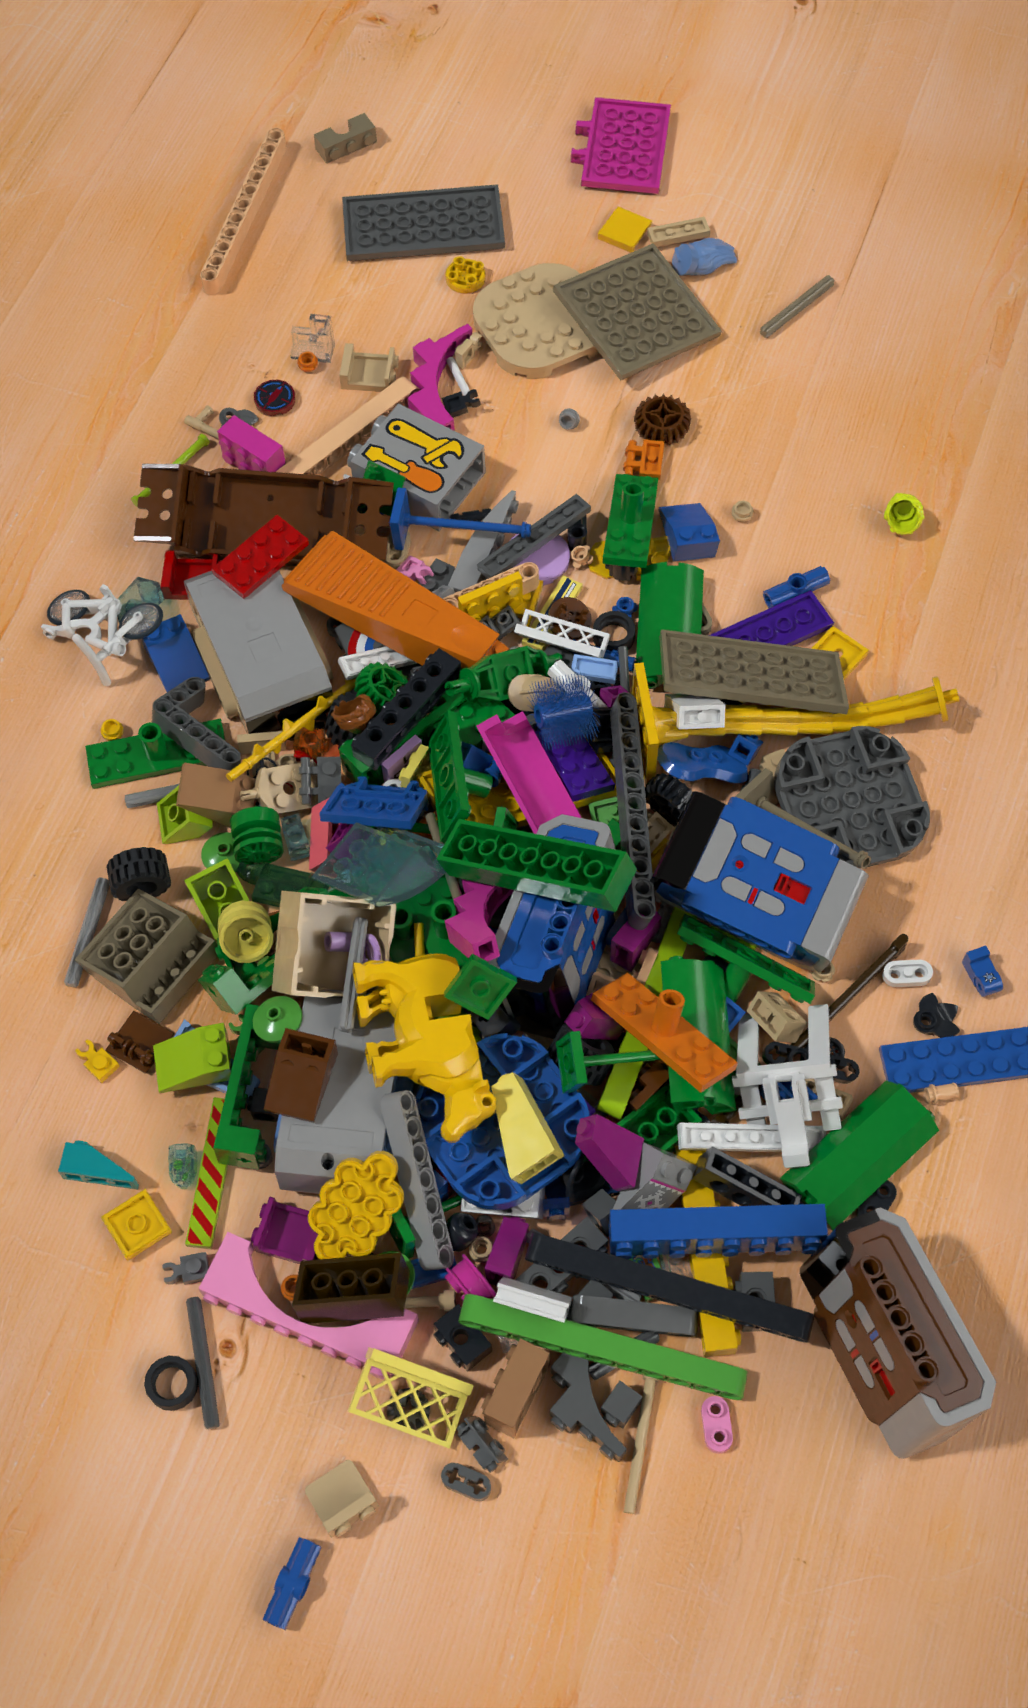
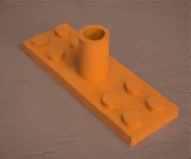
M627 972L592 993V1002L699 1092H703L736 1070L738 1062L681 1016L685 999L680 992L672 989L664 990L658 998Z

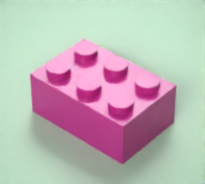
M235 415L217 431L222 458L230 465L233 464L242 470L276 472L286 464L281 444Z

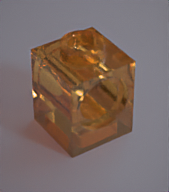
M303 727L295 734L293 749L294 752L296 750L304 751L317 760V757H323L324 752H328L329 739H326L324 729L314 728L313 731H309Z

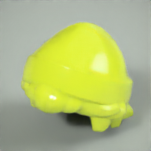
M896 493L889 501L884 513V519L887 520L890 531L901 535L912 534L920 527L925 518L921 502L915 496L904 493Z

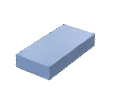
M574 654L571 670L576 675L578 673V675L588 677V680L615 684L619 661Z

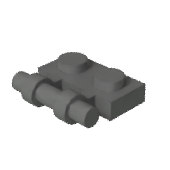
M340 756L317 757L316 767L310 766V757L301 758V767H299L301 788H299V795L302 796V805H311V796L318 795L319 804L332 795L336 787L341 783ZM311 775H318V787H311Z

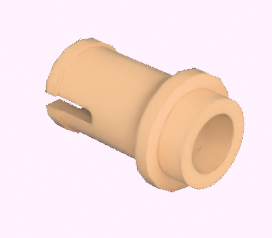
M954 1082L939 1086L929 1084V1087L924 1089V1096L928 1103L937 1104L941 1100L957 1099L959 1091Z

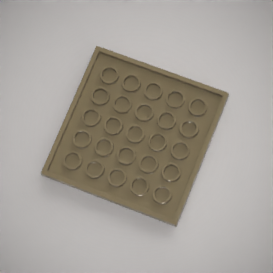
M654 243L560 282L553 287L555 295L620 381L719 337L722 332Z

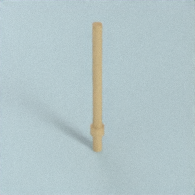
M644 1375L643 1380H645L623 1511L628 1514L635 1513L655 1384L659 1382V1379Z

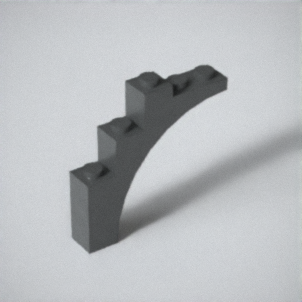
M592 1280L578 1294L613 1298V1293L601 1283ZM571 1302V1306H570V1309H569L568 1316H567V1318H566V1320H569V1321H571V1315H572V1302ZM562 1353L551 1366V1374L553 1375L551 1379L562 1389L565 1386L568 1389L550 1409L551 1423L561 1432L567 1430L570 1434L576 1426L580 1427L578 1432L589 1442L592 1439L601 1446L599 1448L600 1452L609 1460L615 1458L619 1462L626 1454L627 1448L613 1435L599 1413L590 1385L588 1373L589 1360Z

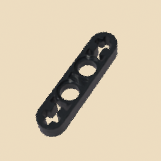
M772 1042L763 1049L762 1059L767 1065L784 1063L785 1059L787 1063L793 1062V1054L799 1053L805 1060H808L809 1049ZM773 1049H776L777 1054L783 1056L787 1053V1051H789L786 1058L779 1056L775 1060H773L772 1055L769 1054V1052ZM830 1055L831 1065L836 1062V1068L838 1069L849 1066L848 1070L852 1072V1074L846 1077L844 1071L837 1070V1076H833L835 1082L848 1084L859 1076V1066L855 1061Z

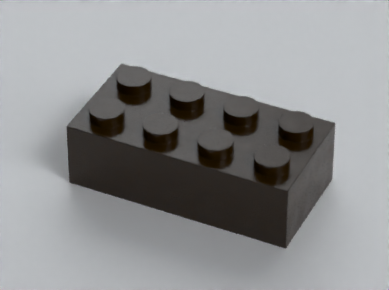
M402 1253L301 1261L292 1307L300 1321L306 1324L404 1316L410 1270Z

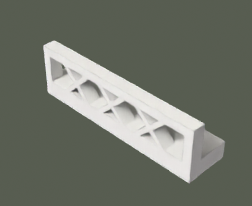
M525 609L521 621L522 625L516 624L514 630L519 636L596 658L604 657L610 639L609 633ZM529 616L537 617L541 626L535 629L527 627ZM557 623L562 632L557 635L550 634L546 627ZM577 629L580 630L583 638L578 641L570 640L567 633ZM596 635L604 637L600 648L591 646L588 639Z

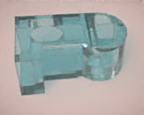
M299 814L280 818L291 861L309 857L310 847Z

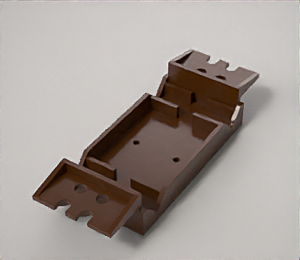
M142 464L140 487L151 489V494L148 497H138L137 508L147 509L148 516L146 518H136L134 542L173 544L174 551L179 557L213 559V554H218L220 560H223L273 517L279 515L309 540V545L285 565L297 566L324 535H328L330 531L338 533L379 560L386 561L388 537L378 536L377 530L381 527L390 528L389 522L391 517L381 515L379 509L382 506H392L394 483L356 477L333 481L320 475L229 468L204 471L184 464ZM167 489L172 491V496L169 499L163 498V492ZM269 496H273L272 501H268ZM361 504H365L368 507L367 512L364 514L357 511L358 506ZM163 511L170 512V517L167 520L160 518V514ZM358 526L365 527L363 535L355 533V529Z

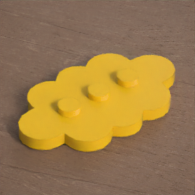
M375 1151L364 1162L357 1158L344 1159L336 1167L334 1178L323 1184L319 1193L320 1201L316 1202L308 1213V1223L311 1229L319 1234L314 1243V1251L319 1259L342 1258L347 1253L353 1256L369 1255L376 1247L377 1237L389 1231L392 1224V1214L401 1208L404 1201V1192L401 1186L394 1181L398 1172V1163L393 1155L386 1151Z

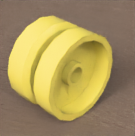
M241 900L230 904L222 911L218 918L217 928L219 943L222 952L229 959L238 963H251L260 960L268 954L273 945V930L269 914L260 904Z

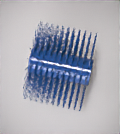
M579 676L578 682L575 681L574 685H572L571 681H569V684H566L562 690V683L556 689H554L556 684H554V687L552 685L548 691L547 686H545V680L543 690L538 682V689L534 691L536 693L535 696L533 694V697L537 696V698H534L535 707L532 710L534 711V721H536L538 729L540 728L541 733L543 730V736L545 733V743L548 737V745L549 742L552 743L553 739L556 740L558 745V739L561 740L563 737L567 740V737L570 738L571 734L572 742L573 736L576 738V735H578L577 738L579 740V734L581 740L582 734L585 739V733H587L588 738V732L593 726V708L596 707L592 706V695L590 697L589 693L587 695L588 689L584 693L585 678L583 691L582 677L579 687Z

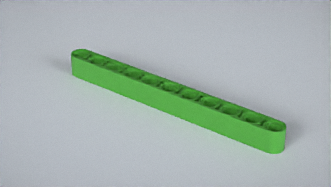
M466 1294L464 1297L458 1321L464 1326L517 1341L521 1338L542 1348L720 1397L743 1400L748 1372L742 1368L565 1320L563 1323L493 1302V1299Z

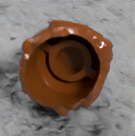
M361 694L348 702L341 700L339 707L337 705L334 706V712L331 713V716L341 729L353 734H361L366 729L368 722L375 717L376 707L369 696Z

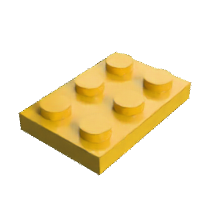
M519 571L466 593L458 597V608L478 621L487 615L492 618L507 606L515 609L523 604V579Z

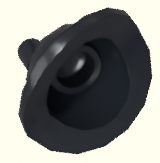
M584 1153L575 1165L561 1175V1181L566 1188V1200L569 1202L586 1200L596 1194L605 1182V1178Z

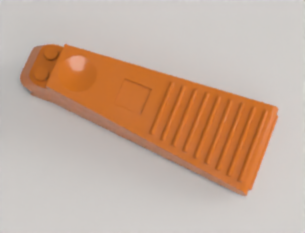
M334 531L324 535L283 580L282 589L286 593L422 666L426 658L430 654H434L438 648L461 662V670L467 667L470 668L487 655L510 650L505 644L497 640L500 635L499 633Z

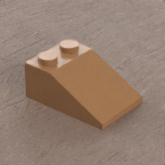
M184 763L182 764L176 806L230 827L232 815L240 810L254 806V799L241 800L240 791L255 788L256 779L241 774L234 781L230 782L226 778V774L231 770Z

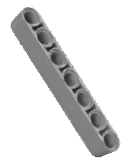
M409 1090L385 1094L381 1099V1110L392 1155L398 1163L397 1175L404 1192V1203L411 1231L416 1239L415 1247L419 1263L426 1271L450 1268L454 1262L453 1248L415 1097Z

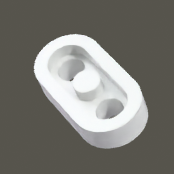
M924 960L891 961L886 964L882 977L884 982L891 987L924 986L931 980L933 969ZM919 972L923 977H917L915 973ZM891 974H897L899 978L895 979Z

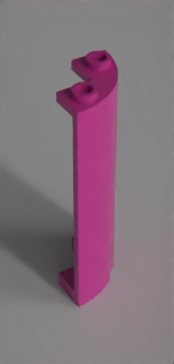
M523 711L504 722H501L496 714L476 726L534 834H537L541 824L561 814L581 818Z

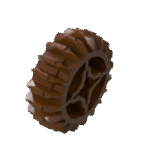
M664 393L661 397H658L656 394L653 398L647 396V399L641 401L636 409L634 416L635 429L638 431L639 436L644 437L645 440L665 441L664 443H667L669 446L672 441L678 443L680 438L684 439L690 429L691 417L689 408H687L685 402L681 403L680 397L673 399L672 395L665 397Z

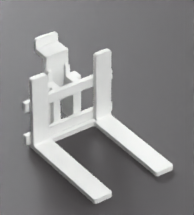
M828 1004L808 1007L809 1059L804 1061L758 1066L759 1024L749 1013L744 1014L739 1020L737 1076H732L733 1086L740 1087L744 1108H739L740 1119H746L747 1124L766 1125L765 1117L769 1116L770 1125L778 1124L782 1144V1159L785 1168L810 1165L809 1146L804 1121L812 1120V1111H820L824 1131L841 1129L839 1109L843 1108L842 1098L836 1097L833 1076H837L836 1064L831 1065ZM814 1078L818 1099L809 1100L805 1079ZM792 1081L794 1098L781 1100L778 1082ZM760 1084H763L767 1105H762L758 1087Z

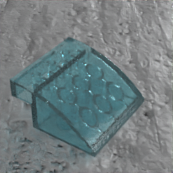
M356 822L311 878L353 897L363 898L366 902L378 907L396 904L421 893L446 873L436 860L444 844L406 830L389 827L376 830Z

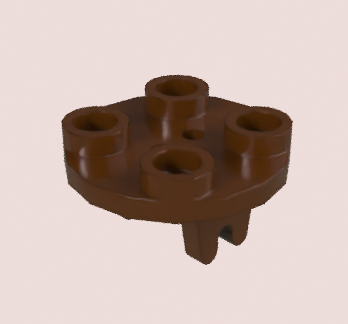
M560 598L552 604L548 612V616L570 621L590 628L592 623L588 607L576 598ZM553 623L549 625L553 633L559 634L562 632L559 624ZM577 629L567 633L569 639L578 640L583 637L580 630Z

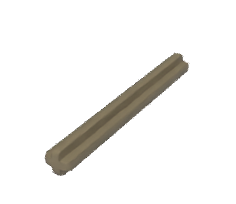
M827 275L764 324L760 328V334L767 338L830 289L834 285V278Z

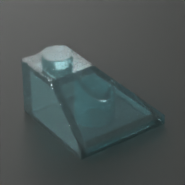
M137 577L118 598L122 604L121 612L117 615L118 621L120 623L122 616L138 604L148 602L159 606L165 600L160 583ZM144 607L138 609L125 620L124 625L133 618L134 613L141 612L143 619L133 627L135 628L140 622L145 621L155 608Z

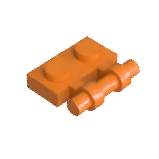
M643 439V446H637L635 440H630L625 449L627 458L623 464L624 474L633 475L635 471H638L639 476H650L660 480L665 441ZM641 456V461H635V457Z

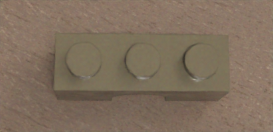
M365 113L348 120V133L338 134L330 127L314 134L316 151L326 164L377 142L376 127Z

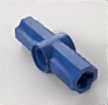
M819 566L803 574L794 573L790 575L788 581L763 591L765 604L768 608H771L807 591H815L830 584L828 571L825 567Z
M298 1538L287 1565L283 1566L274 1586L275 1592L264 1614L263 1621L286 1630L298 1601H301L306 1593L310 1582L309 1575L320 1554L321 1546L307 1539Z

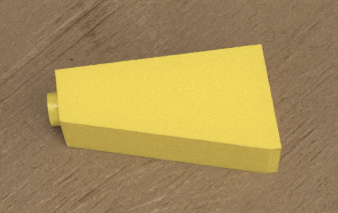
M512 1072L501 1076L498 1082L491 1087L497 1103L496 1113L508 1173L512 1180L523 1184L565 1155L523 1078Z

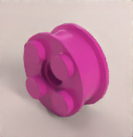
M465 1254L462 1255L463 1260L452 1269L446 1268L448 1274L445 1278L457 1293L464 1292V1295L461 1296L463 1301L466 1294H474L489 1299H494L496 1296L490 1283Z

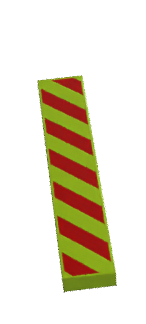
M213 1098L185 1242L187 1247L212 1249L228 1167V1165L218 1163L213 1149L225 1098Z

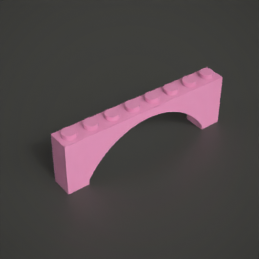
M227 1232L199 1287V1291L204 1296V1301L214 1306H217L218 1303L227 1306V1311L237 1316H241L242 1313L251 1317L250 1321L264 1327L266 1323L275 1327L273 1331L284 1337H288L291 1334L298 1338L297 1341L300 1344L312 1348L313 1345L322 1348L321 1352L329 1357L336 1358L337 1355L346 1359L345 1363L357 1369H360L361 1366L364 1367L368 1347L399 1358L403 1357L419 1321L416 1313L405 1309L404 1316L375 1318L364 1323L339 1328L318 1327L297 1321L277 1308L261 1289L253 1267L252 1253L254 1247L252 1243ZM371 1366L369 1373L374 1377L384 1380L381 1369ZM386 1371L389 1378L394 1376V1374Z

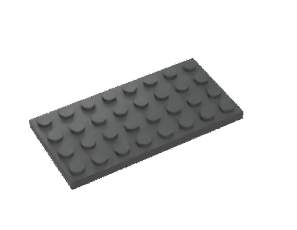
M498 184L342 197L347 261L505 248Z

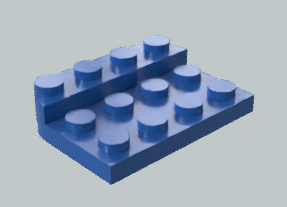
M357 777L358 782L348 785L340 783L319 815L320 821L333 824L345 823L355 826L367 825L378 828H398L400 830L412 829L421 812L429 810L427 790L419 787V782L413 780L404 788L368 785L367 777Z

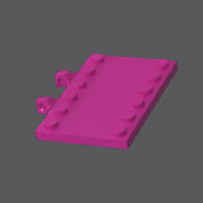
M595 97L592 119L589 121L577 120L575 128L576 135L581 134L584 137H588L587 148L579 150L572 148L571 162L584 165L581 186L659 194L671 105Z

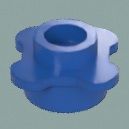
M629 597L619 598L616 606L612 607V611L623 612L631 617L634 611L638 610V604L634 603Z

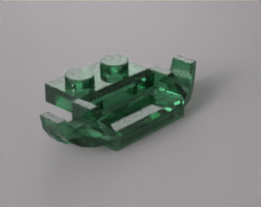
M240 862L236 871L238 876L244 881L255 885L251 896L253 902L280 907L281 891L298 892L304 887L324 888L328 891L331 882H324L321 877L313 872L308 873L269 864L268 862L246 865Z

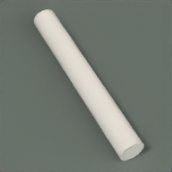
M449 357L446 362L464 396L470 389L454 357Z

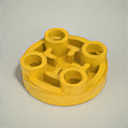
M462 256L455 257L445 273L447 285L458 293L475 292L484 285L486 280L483 262L465 259Z

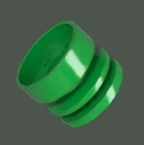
M256 806L245 808L232 815L230 827L232 838L234 839L232 843L236 861L248 866H259L272 863L282 857L284 848L277 811L268 807Z

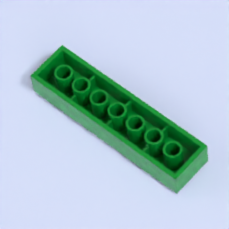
M458 819L436 859L446 873L452 877L616 912L637 871L636 866L625 851Z

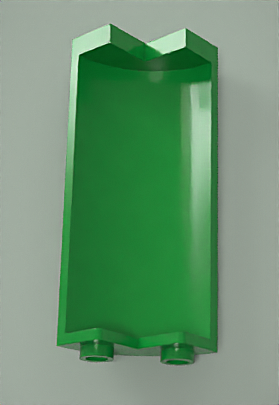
M660 562L648 565L647 568H641L636 663L644 662L649 689H654L663 684L659 639L661 629L701 634L704 570L696 566L681 562L678 563V566L667 565V562Z
M672 956L669 960L661 961L663 991L672 989L684 996L685 1002L681 1016L712 1042H719L721 1049L731 1057L724 970L711 960L702 961L684 959L682 956ZM668 1066L671 1103L679 1111L705 1107L711 1114H718L736 1110L732 1081L733 1072L703 1092H699Z

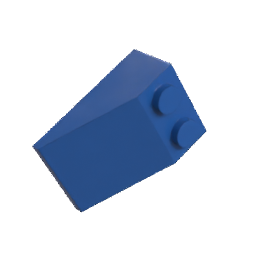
M701 503L659 507V514L665 535L668 538L667 541L669 542L668 545H670L673 562L716 556L720 539L715 523Z
M181 614L162 621L152 634L141 638L166 692L190 677H199L204 681L210 679ZM154 625L148 627V629L141 631L140 634L146 632Z

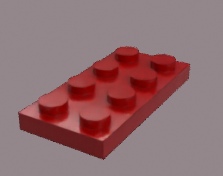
M276 515L212 568L213 575L245 599L309 545V540L279 515Z

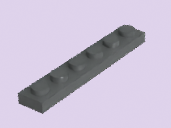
M575 494L531 525L530 537L521 538V534H519L477 564L478 571L489 579L512 569L590 513L591 505L578 494Z

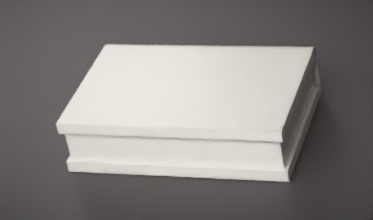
M502 1277L498 1282V1290L493 1302L564 1323L573 1297Z

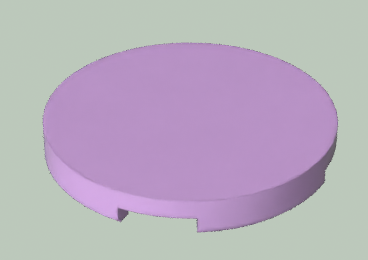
M558 535L516 566L526 562L536 564L539 568V580L543 581V585L551 584L553 580L565 573L569 567V547L566 541Z

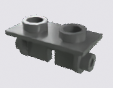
M476 1416L465 1417V1422L456 1428L459 1432L458 1436L469 1450L473 1449L476 1445L480 1447L473 1456L484 1470H488L491 1473L498 1467L497 1463L508 1460L504 1454L505 1449L498 1440L493 1439L487 1432L488 1427L481 1418H476Z

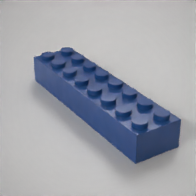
M825 1204L610 1210L609 1216L610 1254L625 1259H630L636 1255H643L645 1259H654L659 1257L658 1255L682 1258L685 1254L709 1257L712 1253H722L723 1256L732 1257L743 1252H749L751 1256L764 1255L765 1252L788 1255L792 1253L791 1251L815 1254L818 1253V1250H822L828 1236Z

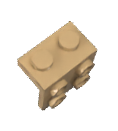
M351 1460L344 1461L305 1488L308 1499L331 1538L335 1535L339 1537L352 1528L351 1525L359 1519L363 1521L376 1512L375 1509L379 1507Z

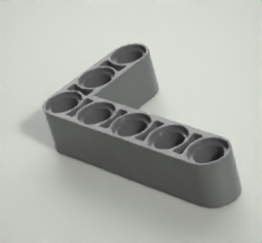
M190 677L153 702L152 723L158 724L165 735L208 767L232 770L241 763V753L189 715L204 703L206 684L203 679Z

